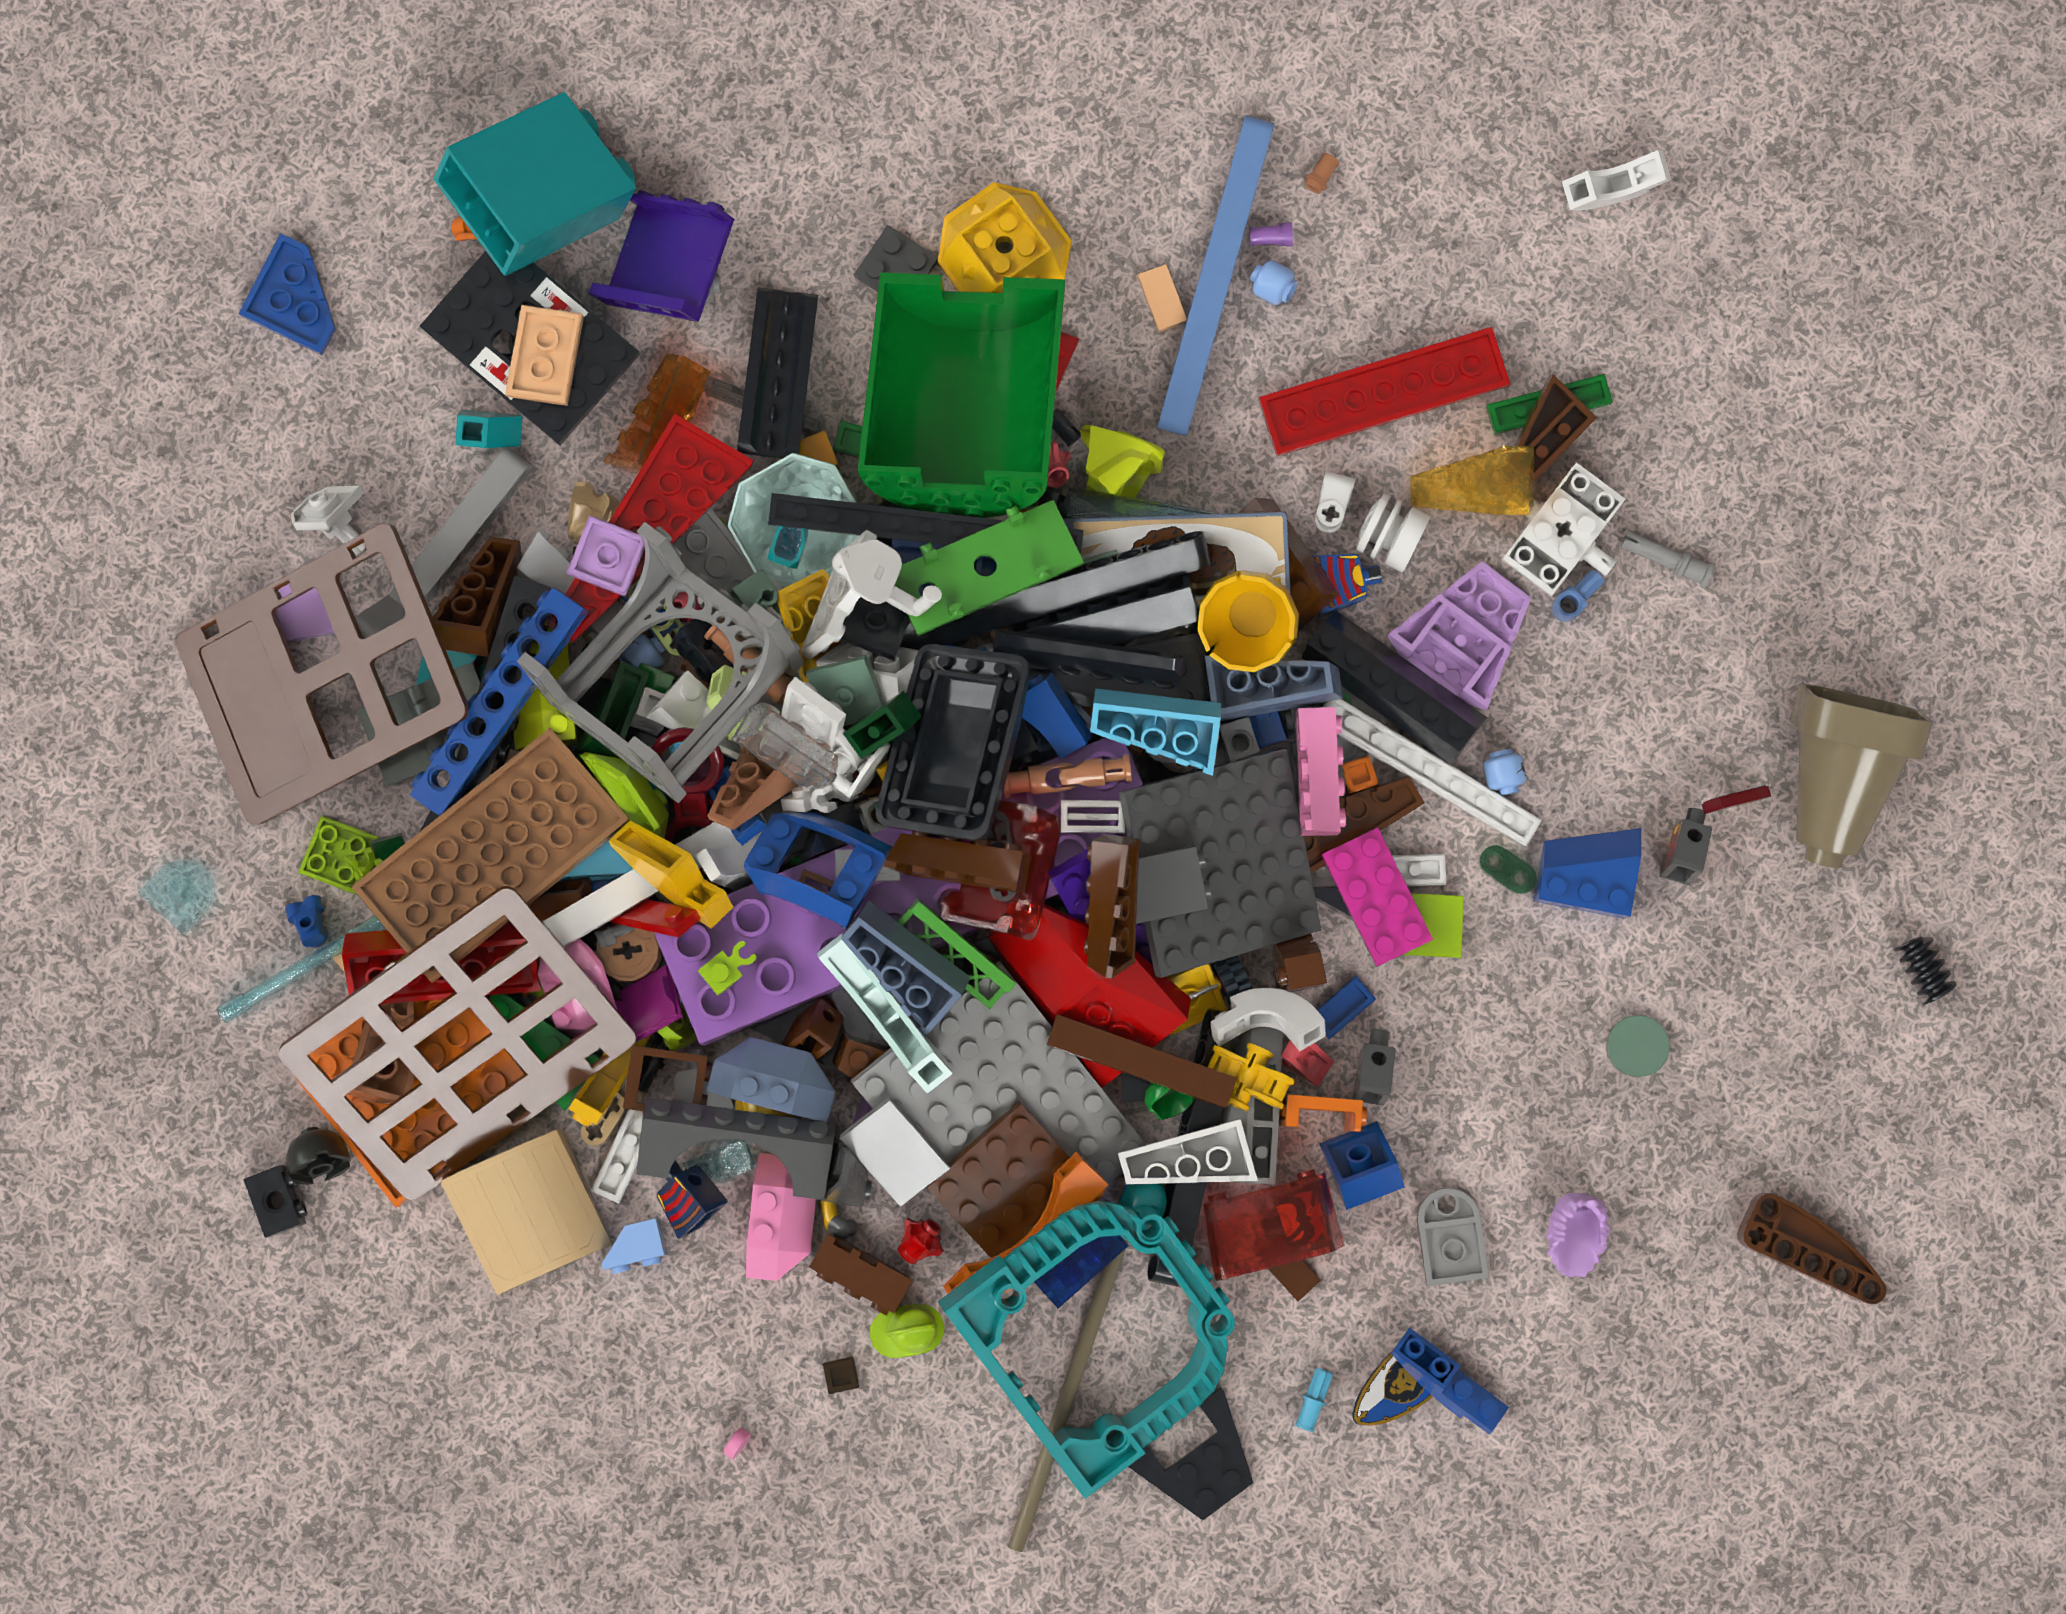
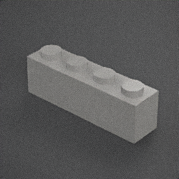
M542 528L538 531L518 564L517 576L552 588L554 587L565 594L574 580V577L567 575V570L571 563L568 560L570 554L562 547L556 550L547 541L550 535ZM616 601L581 635L588 644L599 635L623 606Z

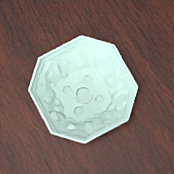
M791 453L740 482L727 526L754 573L763 569L770 580L773 578L782 587H787L823 568L830 576L833 571L832 559L834 555L858 537L856 535L808 530L807 542L797 569L772 562L767 557L776 529L778 528V526L768 525L772 493L857 503L835 464L797 453ZM792 531L784 533L782 539L795 542L796 536Z

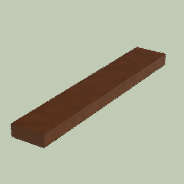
M1058 1014L1046 1044L1055 1049L1225 1109L1237 1079L1236 1077Z

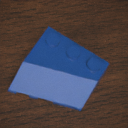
M1641 828L1544 841L1533 902L1622 919L1631 917L1641 861Z

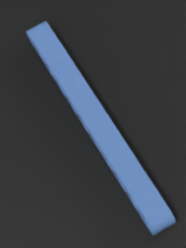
M1248 115L1244 117L1157 429L1187 437L1272 135L1273 122Z

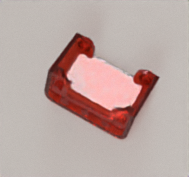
M1000 800L997 810L1003 812L1011 819L1015 845L1022 846V852L1031 855L1025 894L1020 893L1019 898L1014 902L1003 903L992 896L990 888L961 884L959 891H951L943 898L940 919L1006 936L1032 940L1036 936L1040 925L1050 882L1047 872L1053 869L1061 834V820L1057 815L1037 806ZM995 818L991 829L996 832L998 841L1007 842V838L1002 839L999 837V827L1004 826V822ZM999 890L1006 896L1008 895V891Z
M1315 1169L1296 1173L1297 1180L1237 1196L1227 1197L1226 1192L1207 1196L1209 1202L1204 1203L1203 1207L1215 1280H1224L1324 1255L1345 1246L1325 1172L1316 1174Z

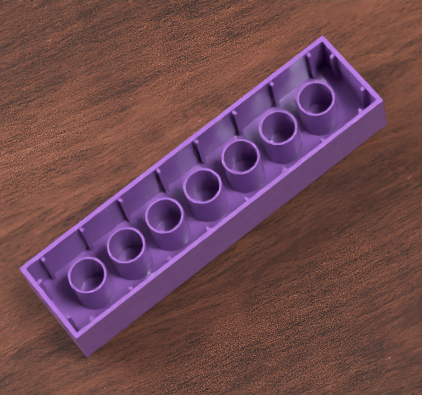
M1102 738L1079 748L1062 759L1057 757L1040 765L1068 762L1073 763L1072 766H1075L1086 759L1101 757L1103 760L1122 758L1123 754H1128L1132 782L1130 783L1120 780L1106 782L1105 786L1098 787L1074 784L1076 787L1071 790L1032 795L1030 792L1011 794L1010 798H1005L1003 790L997 810L1003 812L1011 819L1015 845L1022 846V852L1031 855L1025 894L1021 893L1016 901L1003 903L992 896L990 888L900 874V881L874 882L857 913L869 900L895 921H898L916 898H918L965 938L1006 921L1031 899L1043 904L1059 899L1060 896L1047 873L1048 871L1089 848L1092 840L1103 834L1127 837L1126 827L1124 834L1061 833V800L1120 801L1118 791L1143 785L1127 746L1108 738ZM1053 768L1046 773L1045 781L1048 785L1053 787L1061 786V781L1058 777L1059 768ZM1120 768V769L1107 770V772H1109V771L1121 770V768ZM1067 808V813L1118 814V808ZM995 818L991 829L996 832L998 841L1007 842V838L1002 839L999 837V827L1004 826V822ZM1067 820V825L1118 826V821ZM886 828L870 836L893 847L901 833L912 835V831ZM931 834V838L942 839V836ZM961 839V842L972 844V841ZM848 844L836 850H851L855 847ZM835 850L783 871L779 875L798 881L803 869H806L835 882ZM807 878L806 884L829 893L830 887ZM752 884L727 895L733 908L712 929L698 921L679 938L655 932L654 934L699 1044L708 1046L821 997L844 989L841 983L818 958L817 953L840 934H844L846 929L826 917L822 918L793 903L768 894L762 895L758 893L756 886ZM999 890L1006 896L1008 895V891ZM914 914L903 925L913 934H925L924 922ZM929 927V933H936ZM942 937L929 938L930 947L934 950L949 945ZM922 938L921 940L926 943V938ZM740 941H745L747 945L740 950V957L747 959L752 954H755L757 959L751 965L740 966L738 969L743 974V977L718 996L698 970L722 950L730 957L733 954L734 946Z

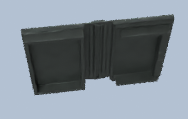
M474 662L454 669L467 702L474 694H477L481 683V676ZM433 679L387 696L399 725L438 706L441 701ZM363 706L356 710L370 741L375 737V731ZM449 728L378 764L387 787L416 776L421 771L426 772L432 763L429 761V758L433 751L439 745L443 747L448 740L447 732ZM460 745L455 750L456 758L458 755Z

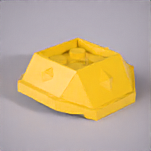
M993 182L944 216L938 265L959 292L1003 293V277L1065 279L1072 240L1037 192ZM1002 242H1008L1013 246V249L1009 253L1004 254L1000 253L996 247Z

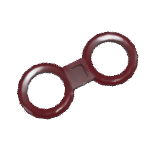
M681 727L668 730L657 738L651 749L663 759V753L666 748L674 743L683 742L694 729ZM719 745L709 755L711 769L708 774L700 780L686 781L681 787L687 794L679 803L674 800L676 817L667 822L664 838L672 844L676 832L682 828L693 825L705 828L714 823L708 817L707 791L717 784L723 774L724 758Z

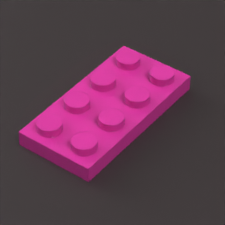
M1379 828L1371 830L1321 855L1375 967L1433 940Z

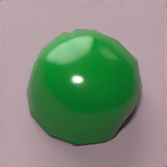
M1151 1083L1145 1092V1104L1149 1112L1154 1113L1159 1120L1172 1118L1184 1112L1192 1105L1195 1099Z

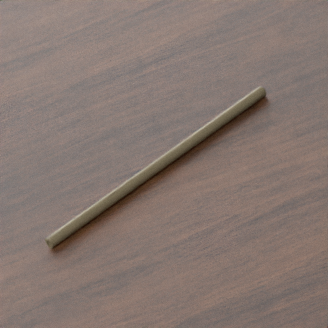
M1120 1235L1113 1237L1049 1425V1430L1052 1434L1065 1427L1128 1245V1241ZM1044 1444L1042 1445L1008 1548L1018 1552H1023L1054 1462L1053 1456Z

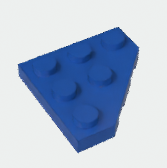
M280 233L238 314L317 354L323 355L336 327L311 251L308 246Z

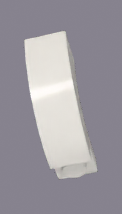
M1276 988L1251 989L1230 997L1231 1010L1221 1012L1211 1021L1212 1038L1219 1047L1245 1031L1256 1027H1271L1283 1032L1299 1052L1326 1036L1325 1019L1312 1004L1292 992Z

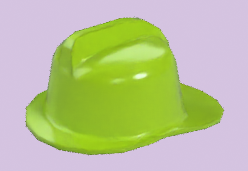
M927 1304L900 1306L897 1313L889 1311L887 1316L882 1313L878 1314L870 1327V1339L873 1347L880 1354L888 1358L919 1355L934 1350L941 1343L945 1324L941 1314Z

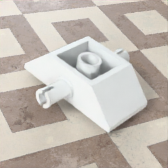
M1577 462L1545 503H1538L1518 487L1507 503L1528 517L1529 524L1502 560L1550 597L1556 592L1579 560L1582 562L1584 559L1606 576L1617 560L1598 548L1594 540L1626 499ZM1560 527L1566 529V534L1562 537L1557 535L1558 528Z

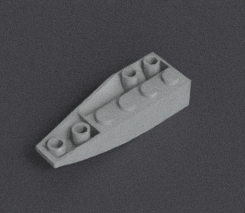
M1256 1027L1240 1034L1236 1055L1245 1058L1248 1052L1247 1044H1255L1274 1054L1272 1059H1268L1265 1067L1281 1073L1282 1058L1280 1056L1282 1055L1283 1032L1271 1027ZM1252 1096L1248 1103L1250 1107L1248 1112L1228 1104L1226 1109L1223 1108L1220 1124L1241 1119L1258 1180L1231 1182L1275 1185L1280 1109Z

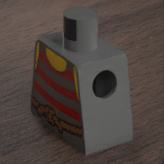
M1688 808L1686 818L1682 819L1674 827L1659 877L1690 885L1703 872L1712 834V828L1703 825L1706 817L1703 810Z

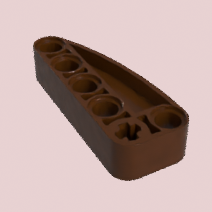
M1759 1193L1751 1200L1737 1233L1738 1240L1742 1246L1859 1302L1878 1304L1883 1301L1887 1292L1883 1280L1870 1263L1835 1230L1801 1207L1776 1194ZM1766 1198H1769L1774 1206L1772 1213L1768 1216H1765L1760 1208L1762 1201ZM1758 1228L1757 1234L1761 1235L1760 1240L1750 1242L1752 1238L1748 1237L1749 1231H1756ZM1785 1240L1789 1245V1253L1781 1258L1777 1254L1776 1248L1779 1242ZM1810 1254H1814L1818 1260V1265L1813 1271H1809L1805 1266V1260ZM1842 1267L1846 1272V1280L1838 1285L1834 1280V1272ZM1868 1281H1871L1875 1286V1292L1870 1298H1866L1862 1290L1864 1284Z

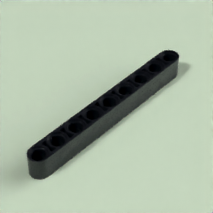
M1212 1008L1206 1011L1193 1063L1208 1067L1214 1054L1212 1049L1214 1045L1218 1046L1212 1038L1211 1021L1223 1011ZM1239 1036L1220 1047L1235 1054ZM1195 1098L1192 1105L1182 1112L1177 1136L1220 1125L1223 1108ZM1207 1182L1166 1183L1167 1204L1162 1218L1164 1219L1169 1216L1179 1229V1232L1175 1234L1179 1241L1186 1240L1193 1247ZM1156 1253L1151 1254L1147 1270L1148 1280L1180 1287Z

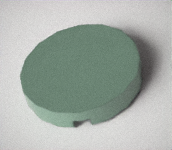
M1636 1015L1625 1017L1615 1023L1607 1038L1606 1049L1609 1060L1617 1070L1625 1075L1642 1077L1651 1075L1661 1069L1668 1058L1670 1045L1668 1035L1661 1024L1651 1017Z

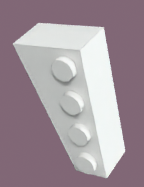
M1241 1119L1118 1153L1126 1184L1258 1181Z

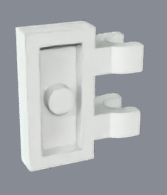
M826 774L813 778V783L793 788L791 790L792 794L780 800L783 811L807 812L811 809H818L820 812L829 813L837 809L836 802H829L828 800L839 798L842 801L850 802L858 798V795L851 799L837 790L832 784L830 775ZM853 774L843 775L849 781L854 780Z

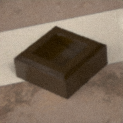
M854 1356L822 1363L828 1394L860 1388Z

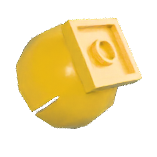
M1245 570L1236 571L1215 581L1200 601L1197 631L1206 652L1212 646H1215L1209 656L1231 670L1256 672L1280 662L1293 646L1297 638L1299 613L1288 588L1281 584V577L1273 578L1267 573Z

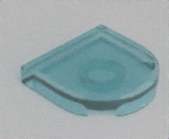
M180 860L164 865L138 893L179 932L185 935L210 908L215 895V887L211 875L203 866L192 861Z

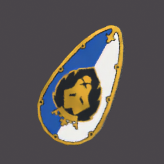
M1390 1352L1380 1362L1361 1388L1355 1401L1352 1418L1358 1425L1373 1426L1385 1424L1416 1410L1433 1396L1400 1365Z

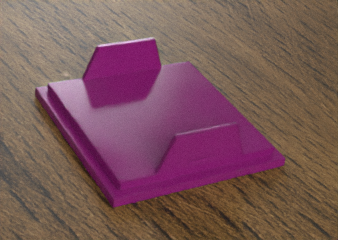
M667 964L619 991L621 1001H616L617 1009L634 1029L635 1043L683 1017L676 985Z

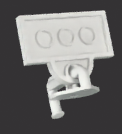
M866 530L848 546L842 548L834 555L832 559L833 571L800 654L811 660L818 653H824L832 642L837 643L846 629V626L843 625L845 617L852 612L855 603L860 597L874 604H881L886 601L905 613L916 617L923 614L941 599V590L933 585L927 586L923 590V596L917 599L894 586L901 570V558L894 549L876 540L877 535Z
M795 677L787 686L779 725L810 738L820 762L814 770L820 775H826L831 771L830 778L832 784L837 790L851 799L863 792L878 775L876 768L886 762L891 745L886 743L878 748L874 754L871 753L861 759L843 735L845 732L843 726L846 714L836 702L828 701L819 695L815 687L810 683L802 682ZM857 769L860 772L854 783L843 776L845 773H854Z

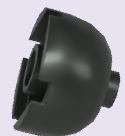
M310 1127L303 1130L301 1135L290 1144L286 1154V1163L291 1181L302 1185L314 1184L312 1178L327 1174L325 1181L340 1176L349 1169V1161H351L344 1140L337 1133L326 1129H319L318 1127Z

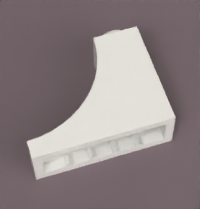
M761 832L743 846L740 843L718 849L705 848L697 853L695 856L709 880L734 891L754 884L744 869V862ZM801 853L786 857L782 866L791 861L792 859H794L795 857H797L798 855H800Z

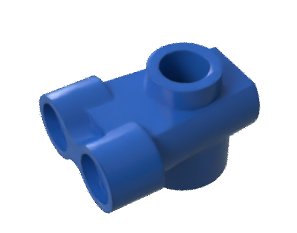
M311 895L303 902H294L286 906L285 911L288 921L295 925L303 946L316 948L326 942L328 932L322 924L321 914L324 911V907L319 895Z

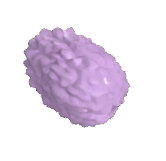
M1568 1193L1559 1198L1551 1213L1548 1233L1546 1234L1550 1247L1547 1253L1552 1257L1551 1261L1556 1265V1270L1560 1271L1563 1276H1568L1569 1278L1577 1276L1586 1277L1588 1272L1593 1271L1594 1264L1601 1262L1598 1255L1603 1254L1607 1249V1237L1610 1234V1227L1607 1225L1609 1217L1606 1215L1608 1210L1605 1207L1604 1201L1598 1200L1596 1196L1593 1197L1586 1193Z

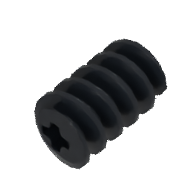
M1919 936L1894 948V951H1905V954L1899 959L1900 963H1911L1905 970L1906 974H1917L1911 981V984L1923 985L1916 994L1918 996L1928 995L1929 997L1922 1005L1942 998L1957 986L1956 981L1945 982L1951 975L1950 970H1939L1945 964V960L1933 959L1939 953V949L1928 948L1934 940L1931 936Z

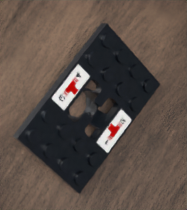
M486 251L419 326L426 334L559 446L562 445L640 355V352L534 262L504 276ZM532 304L534 307L581 313L584 316L568 406L511 398L505 395L519 322L517 314L521 310V305ZM503 331L510 334L508 345L510 353H500L492 346L494 339Z

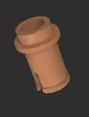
M1323 153L1312 173L1307 174L1305 177L1306 188L1316 194L1327 189L1326 183L1336 167H1338L1339 161L1332 155Z

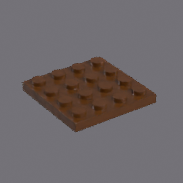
M1018 1101L948 1163L950 1169L926 1188L991 1258L1017 1244L1039 1221L1052 1191L1054 1173L1070 1156L1025 1106Z

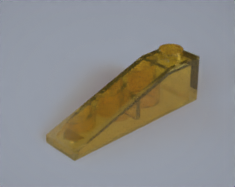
M1502 446L1483 454L1473 455L1461 461L1411 475V507L1495 515H1529L1534 508V446Z

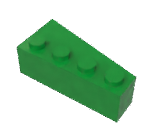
M511 994L491 995L489 998L507 1020L528 1006ZM547 1018L522 1035L542 1060L575 1038L569 1033L556 1029L555 1024ZM595 1051L587 1059L590 1064H593L602 1056ZM587 1079L556 1100L564 1111L571 1105Z

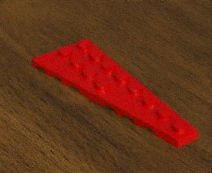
M674 414L608 523L637 533V530L644 522L654 529L659 526L671 536L672 540L670 543L674 544L752 467L754 460ZM645 550L630 587L641 577L645 562ZM574 578L565 594L589 610V612L569 641L574 643L621 595ZM552 615L546 624V627L552 631L558 624L555 615Z

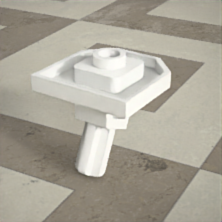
M359 485L326 487L309 495L290 514L292 524L297 531L321 530L329 539L336 536L344 544L359 536L348 524L352 520L348 510L364 494V491ZM362 543L352 550L355 555H359L366 547Z

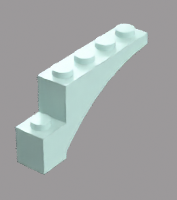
M840 934L817 953L818 958L867 1015L906 1067L909 1074L926 1093H929L952 1074L945 1057L918 1029L920 1025L911 1015L908 1017L900 1008L901 1003L890 991L886 992L879 984L881 980L871 969L867 970L841 940L843 934Z

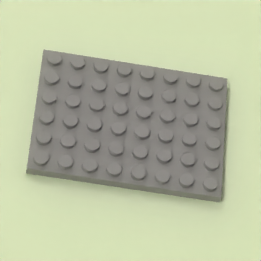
M998 961L996 965H998L1009 976H1011L1009 972L1005 969V967L1001 964V962ZM990 978L978 979L979 992L987 999L1000 987ZM1017 982L1009 993L1005 991L990 1010L965 989L961 997L926 1036L945 1057L952 1072L948 1078L929 1093H926L909 1074L892 1048L850 1080L873 1109L890 1096L948 1163L1018 1101L1025 1106L1070 1157L1077 1151L1103 1176L1108 1184L1123 1173L1118 1153L1146 1145L1077 1057L1046 1045L1052 1026Z

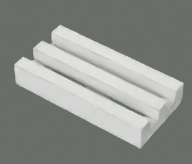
M1061 800V833L1124 834L1125 822L1121 802ZM1067 808H1118V814L1067 813ZM1067 820L1118 821V826H1068Z

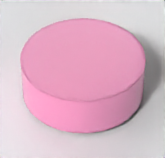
M739 1428L724 1447V1454L734 1460L748 1443L752 1434L744 1428Z

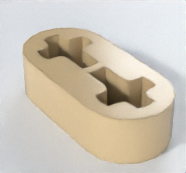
M617 1093L615 1096L619 1099L617 1101V1105L620 1107L619 1111H611L607 1118L603 1117L602 1119L605 1121L600 1128L601 1133H603L602 1138L595 1137L591 1140L589 1138L591 1133L587 1130L588 1127L582 1125L581 1137L584 1142L591 1146H599L609 1139L626 1111L623 1108L624 1096L621 1093Z

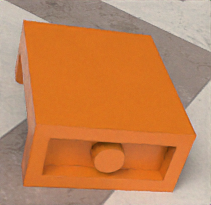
M1287 1094L1282 1101L1284 1107L1279 1111V1126L1298 1127L1299 1109L1343 1112L1345 1114L1344 1131L1361 1132V1126H1365L1367 1121V1108L1362 1107L1363 1100Z

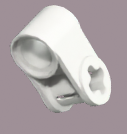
M1328 471L1325 472L1319 495L1320 501L1315 516L1316 526L1321 532L1331 534L1340 529L1356 478ZM1328 511L1334 513L1332 522L1326 521Z

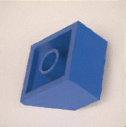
M1377 1121L1361 1127V1132H1348L1319 1143L1346 1210L1405 1188L1398 1162Z

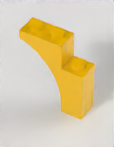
M653 1034L634 1043V1046L646 1047ZM632 1047L587 1079L569 1107V1110L574 1112L573 1119L587 1127L591 1126L592 1123L597 1125L602 1121L618 1091L627 1080Z

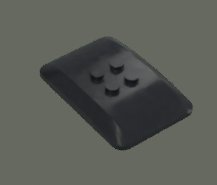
M927 644L918 651L906 695L922 717L905 732L894 738L876 807V817L882 825L889 828L970 841H979L989 834L1006 783L1024 710L1031 671L1029 662L1025 658L1014 654L938 644Z

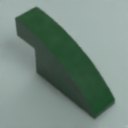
M621 660L591 715L625 740L649 673ZM583 731L573 753L595 780L596 778L580 755L588 752L617 757V755L586 731Z

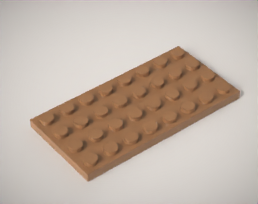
M549 728L351 886V888L403 950L409 953L502 886L515 888L530 905L610 840L630 819ZM503 915L451 952V955L457 962L461 961L510 920ZM434 966L423 972L431 983L442 976Z

